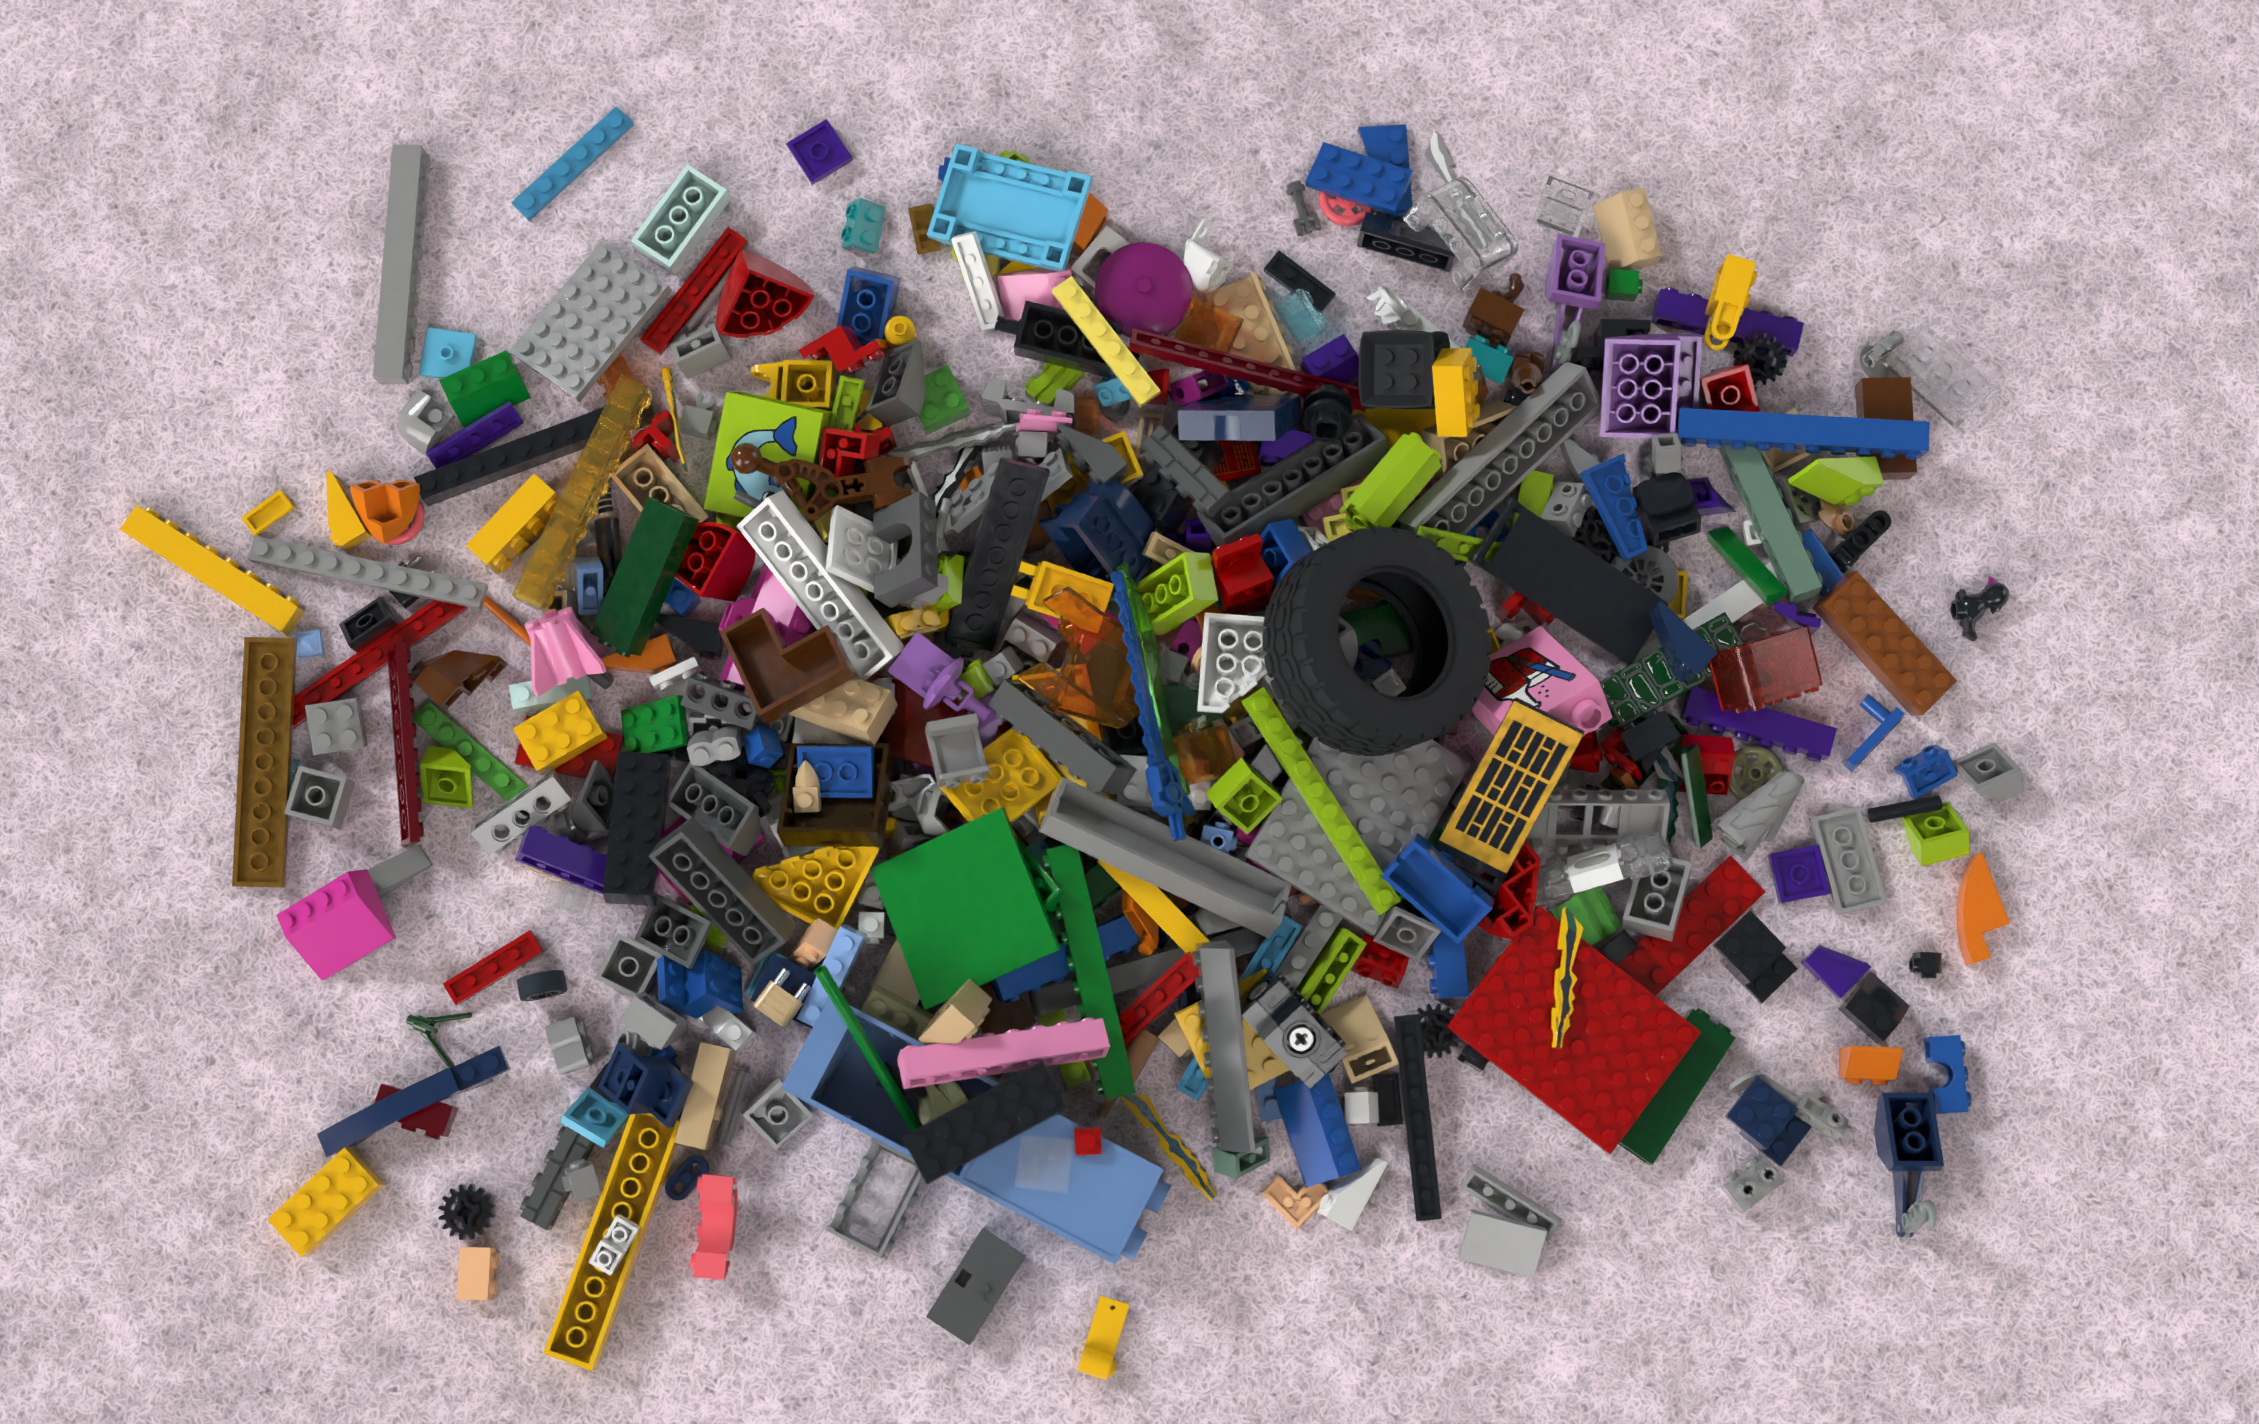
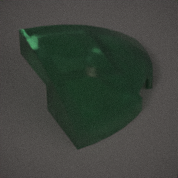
M1168 685L1158 688L1163 708L1176 739L1197 731L1224 716V713L1197 711L1198 694L1189 691L1190 687L1186 685Z

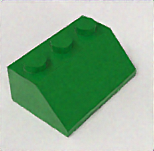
M507 350L439 380L450 405L464 428L508 401L515 406L531 398L514 359Z

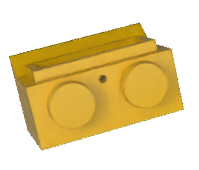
M935 604L922 607V609L893 614L884 619L903 645L908 644L916 632L922 636L926 634L931 638L932 633L938 630L937 627L941 625Z

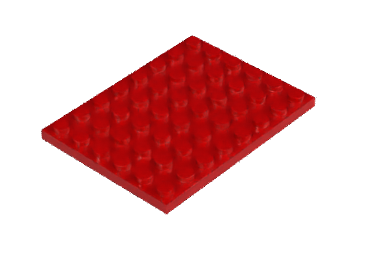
M1538 905L1533 912L1532 927L1509 942L1447 1024L1446 1028L1604 1152L1611 1155L1700 1035L1701 1031L1581 938L1571 969L1577 977V981L1572 988L1575 999L1572 1001L1574 1011L1569 1016L1570 1027L1564 1033L1562 1049H1559V1031L1561 1030L1564 1016L1569 1011L1567 1002L1568 990L1571 984L1569 966L1576 933L1568 928L1566 934L1565 976L1560 981L1563 1004L1558 1027L1557 1044L1553 1048L1551 1015L1552 1008H1555V970L1560 968L1562 950L1557 949L1561 922Z

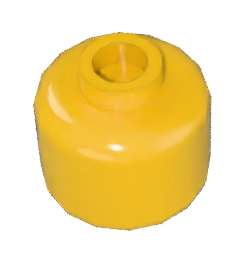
M906 316L892 317L885 326L887 342L894 349L917 340L915 324Z

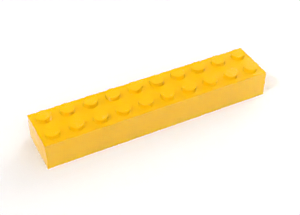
M630 1114L543 1354L591 1371L598 1368L678 1147L675 1139L680 1120L676 1121L674 1127H666L652 1114ZM620 1214L641 1228L621 1262L610 1276L590 1264L589 1261L599 1242L605 1237L615 1217Z

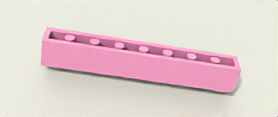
M1085 1018L1080 1022L1069 1023L1064 1021L1050 1027L1038 1025L1024 1031L1012 1029L1004 1034L986 1033L972 1039L964 1037L959 1043H930L927 1046L920 1047L918 1045H909L900 1050L897 1061L903 1088L908 1089L1026 1070L1041 1061L1047 1067L1106 1057L1110 1044L1103 1018Z

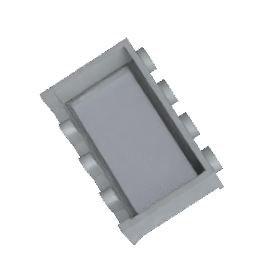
M872 1137L870 1141L872 1144L866 1155L863 1156L859 1164L860 1167L854 1179L849 1183L848 1191L843 1201L838 1205L837 1213L831 1225L827 1226L826 1231L879 1258H883L884 1254L889 1256L895 1245V1241L892 1238L896 1230L901 1232L907 1221L904 1214L908 1207L911 1209L914 1207L919 1196L915 1192L919 1184L924 1186L925 1181L912 1157Z

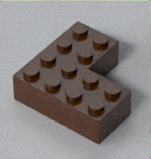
M763 607L719 631L758 716L768 725L857 676L838 635L828 625L787 647L774 617Z

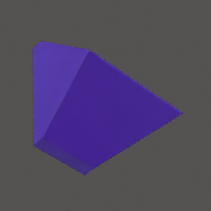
M1708 477L1686 480L1694 495L1693 501L1701 516L1736 512L1712 487Z

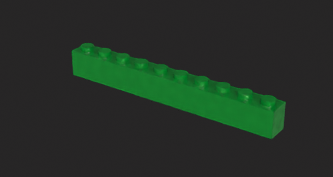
M1067 844L1045 849L1046 855L1042 856L1045 870H1050L1052 879L1063 891L1054 911L1056 919L1062 920L1064 930H1060L1062 944L1068 946L1069 955H1065L1068 969L1073 970L1075 980H1071L1074 994L1079 995L1081 1005H1077L1080 1020L1085 1018H1103L1110 1044L1106 1057L1090 1060L1092 1070L1097 1069L1099 1077L1098 1080H1095L1098 1095L1103 1094L1105 1100L1136 1093L1079 850Z

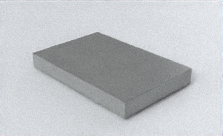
M1471 1209L1459 1252V1259L1534 1278L1547 1234V1228Z

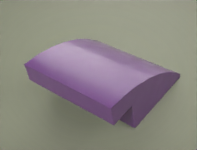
M1645 334L1605 338L1599 437L1652 438V435L1675 433L1676 413L1679 408L1698 409L1702 352L1701 334Z

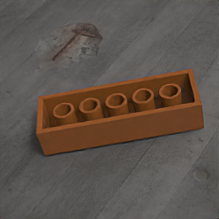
M1858 572L1846 574L1812 607L1911 716L1924 715L1957 682L1953 675Z

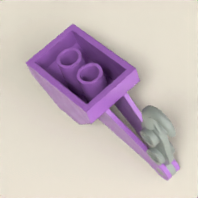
M1560 234L1555 239L1546 275L1544 294L1548 301L1557 303L1549 373H1554L1566 361H1570L1572 348L1576 347L1580 335L1581 323L1579 319L1583 308L1597 310L1600 304L1605 243ZM1565 304L1574 306L1568 329L1562 332Z

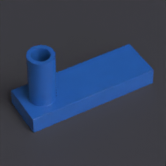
M1870 694L1862 700L1859 706L1881 724L1847 759L1844 766L1851 773L1902 721L1905 715L1898 707L1891 713Z

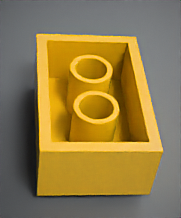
M1442 348L1432 366L1438 437H1467L1471 428L1475 426L1476 418L1480 416V405L1475 400V395L1478 394V381L1474 380L1477 361L1476 357H1472V348Z
M579 690L512 728L536 771L542 775L608 738L585 696Z

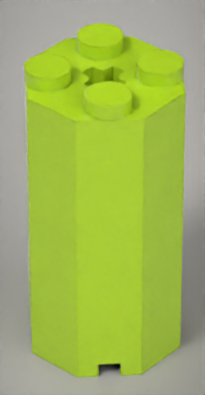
M1417 433L1403 434L1339 509L1341 515L1343 512L1346 514L1345 523L1354 531L1370 527H1391L1442 466L1440 463L1442 455L1436 449L1428 447Z

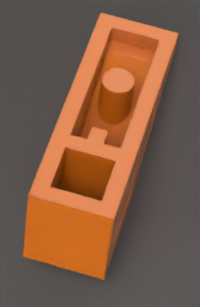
M667 634L648 640L641 656L631 654L630 657H625L614 653L601 658L606 670L658 674L679 664Z

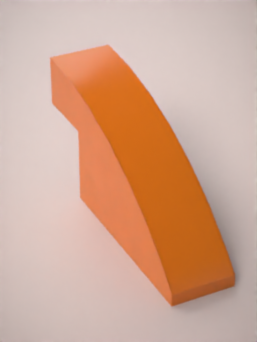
M1983 853L1970 857L1958 893L1956 912L1957 933L1966 966L1991 958L1982 933L2010 924Z

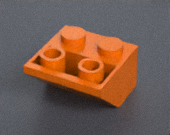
M1090 192L1071 249L1080 255L1095 240L1108 218V209Z

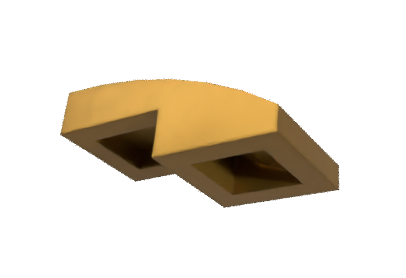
M932 203L908 208L917 255L941 251L940 242L927 236L933 216Z

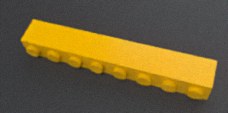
M137 505L134 507L119 530L288 636L304 614V611L298 607L300 602L289 595L286 598L278 595L280 590L268 582L265 586L258 582L260 577L248 569L243 573L238 569L240 564L229 557L225 560L218 557L220 552L207 544L204 548L197 544L200 539L189 532H186L185 535L178 532L179 526L168 519L165 522L159 520L158 516L160 514L148 506L144 510Z

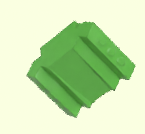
M1601 886L1582 891L1549 911L1551 915L1561 922L1562 909L1567 907L1565 913L1568 928L1576 933L1574 915L1583 927L1581 938L1591 946L1622 927Z

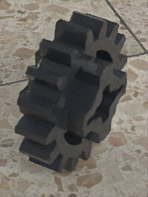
M1754 333L1753 339L1745 336L1744 344L1739 342L1737 350L1734 351L1733 358L1735 360L1733 366L1748 364L1753 385H1756L1758 380H1761L1763 385H1766L1767 379L1775 382L1776 374L1782 376L1783 368H1786L1787 351H1782L1784 344H1776L1777 337L1775 336L1771 340L1767 339V333H1764L1762 338H1759L1757 333ZM1748 352L1747 360L1744 361V354ZM1776 357L1777 362H1776V364L1773 366V365H1772V363H1773L1772 361H1773V359Z
M1597 508L1594 510L1593 515L1587 512L1585 514L1586 520L1582 519L1581 527L1576 531V534L1580 536L1575 541L1582 543V546L1600 558L1604 557L1606 562H1609L1611 555L1614 558L1618 557L1620 554L1604 522H1601L1602 518ZM1589 526L1591 536L1587 539L1586 530ZM1605 532L1607 536L1599 538L1598 533ZM1595 546H1596V547H1601V548H1603L1604 550H1599V549H1596V548H1594V547H1595Z
M1427 1004L1426 1011H1423L1421 1008L1417 1009L1420 1021L1423 1017H1426V1024L1421 1029L1422 1039L1425 1038L1431 1042L1433 1047L1430 1048L1423 1044V1052H1427L1428 1059L1432 1058L1433 1053H1436L1438 1059L1442 1058V1051L1449 1055L1452 1053L1449 1048L1450 1046L1458 1047V1043L1454 1040L1459 1037L1446 1028L1454 1015H1449V1007L1442 1011L1440 1004H1437L1435 1009H1432L1431 1005ZM1436 1015L1442 1016L1448 1023L1443 1024L1437 1020ZM1431 1024H1434L1435 1028L1440 1029V1033L1436 1036L1437 1038H1434L1433 1034L1428 1033V1030L1432 1028ZM1451 1032L1448 1042L1443 1046L1442 1038L1446 1033Z
M465 1184L459 1185V1191L454 1188L449 1190L452 1195L451 1197L443 1196L442 1199L446 1202V1205L439 1206L438 1209L444 1211V1215L438 1218L439 1220L446 1221L442 1227L443 1230L451 1228L449 1234L451 1237L459 1233V1240H465L468 1234L469 1239L472 1240L475 1239L476 1232L479 1235L485 1234L483 1227H492L488 1220L489 1218L496 1217L495 1214L490 1213V1209H493L496 1205L489 1204L488 1202L492 1197L491 1194L483 1195L485 1188L480 1187L475 1191V1184H470L467 1190ZM470 1195H473L476 1198H478L481 1204H476L475 1202H473L472 1197H470ZM457 1200L458 1204L454 1210H451L454 1202ZM466 1208L472 1209V1213H469L468 1216H463L462 1211L466 1210ZM483 1213L482 1219L477 1225L476 1220ZM453 1220L460 1221L464 1229L458 1227Z

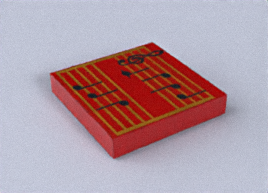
M1215 440L1225 451L1216 468L1211 471L1220 481L1254 476L1261 473L1254 441Z

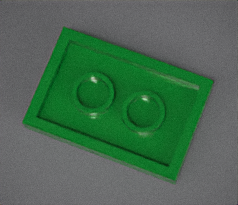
M675 695L621 710L625 752L656 754L688 745L685 706L680 705L683 696Z

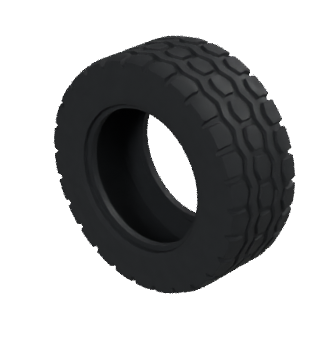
M1370 527L1355 530L1302 557L1287 570L1274 589L1264 617L1263 626L1266 628L1262 633L1263 651L1267 652L1264 656L1268 676H1273V680L1270 683L1277 698L1284 700L1282 706L1289 716L1295 721L1299 720L1298 726L1311 737H1318L1317 741L1324 745L1358 756H1383L1402 751L1450 731L1470 712L1483 691L1486 683L1484 680L1488 677L1491 658L1488 655L1491 654L1492 649L1491 633L1486 632L1490 628L1486 609L1480 607L1483 603L1476 586L1469 584L1472 579L1461 564L1455 565L1456 559L1444 548H1436L1437 543L1399 528ZM1351 588L1367 590L1388 601L1398 611L1408 627L1414 648V667L1410 682L1400 697L1385 695L1368 686L1355 674L1345 658L1340 643L1338 624L1343 601Z

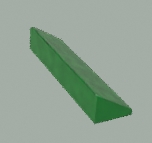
M1729 527L1707 532L1708 542L1767 606L1788 593V590Z
M1016 835L1045 910L1053 912L1063 891Z

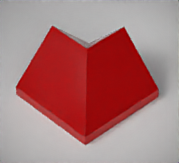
M1748 364L1717 368L1700 378V396L1705 409L1760 412Z

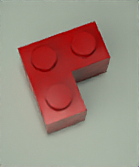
M823 427L818 465L830 470L836 478L854 475L856 458L866 460L878 458L881 435L838 427Z

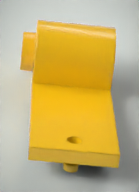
M1100 1295L1077 1369L1078 1372L1106 1381L1108 1376H1114L1117 1362L1113 1361L1130 1305L1129 1303Z

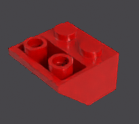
M1682 734L1680 747L1699 745L1706 794L1727 795L1735 760L1732 737ZM1679 750V754H1678V767L1680 768L1681 772L1683 773L1682 763H1681V756H1680V750ZM1677 775V783L1680 785L1677 792H1686L1684 781Z

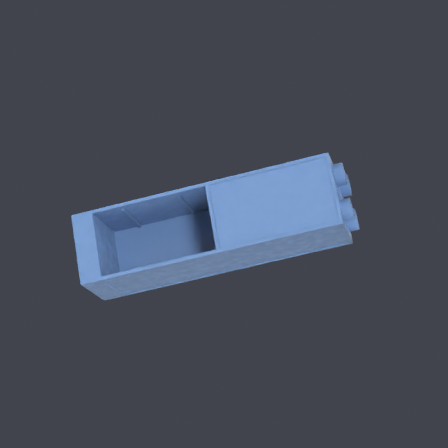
M828 998L780 1089L912 1157L902 1139L903 1136L910 1133L909 1128L886 1090L876 1086L878 1081L877 1075L831 999ZM850 1006L883 1062L898 1066L897 1060L901 1049L909 1045L927 1046ZM986 1076L958 1080L965 1092L976 1096L999 1085L998 1082ZM905 1097L909 1105L911 1106L912 1110L914 1111L915 1115L917 1116L918 1120L920 1121L914 1109V1100ZM1059 1114L946 1175L1115 1265L1120 1255L1134 1261L1147 1235L1146 1231L1135 1226L1144 1207L1158 1214L1171 1188L1170 1184L1159 1179L1164 1169L1101 1137L1102 1154L1075 1156L1074 1129L1084 1127Z

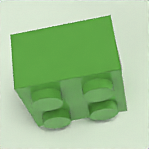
M948 365L924 376L926 396L923 402V410L917 417L926 435L970 415L969 406Z

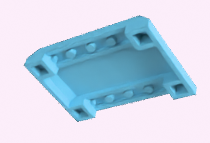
M955 143L927 236L943 244L953 246L951 239L954 236L976 231L984 254L1052 271H1065L1093 178L1090 175L1069 170L1066 173L983 153L977 148Z

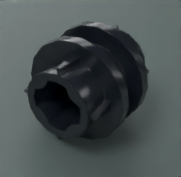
M1331 384L1317 386L1316 390L1306 397L1304 401L1303 425L1312 434V438L1323 442H1332L1339 440L1342 435L1350 430L1353 412L1351 398L1344 393L1343 388L1341 389Z

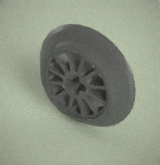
M1647 545L1648 550L1645 553L1623 562L1620 555L1612 560L1610 563L1622 573L1627 569L1633 575L1630 578L1638 582L1637 577L1639 575L1643 578L1648 576L1649 579L1646 581L1647 586L1645 588L1668 604L1674 598L1678 588V572L1673 560L1664 551ZM1638 561H1645L1642 571L1639 568ZM1632 563H1635L1637 572H1634L1628 566ZM1648 563H1654L1655 565L1648 572H1646ZM1657 568L1661 569L1662 573L1651 576ZM1664 577V583L1653 581L1654 579ZM1651 586L1662 587L1660 593H1657Z

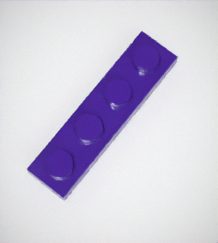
M508 401L425 453L437 469L473 455L524 422L511 402Z

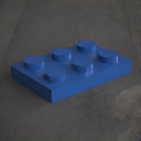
M800 745L797 747L798 769L805 760L812 765L819 779L821 797H875L874 746Z

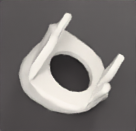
M1379 286L1377 288L1378 291L1367 296V299L1370 301H1375L1382 297L1376 305L1374 315L1382 318L1383 325L1400 321L1408 310L1405 302L1386 286Z

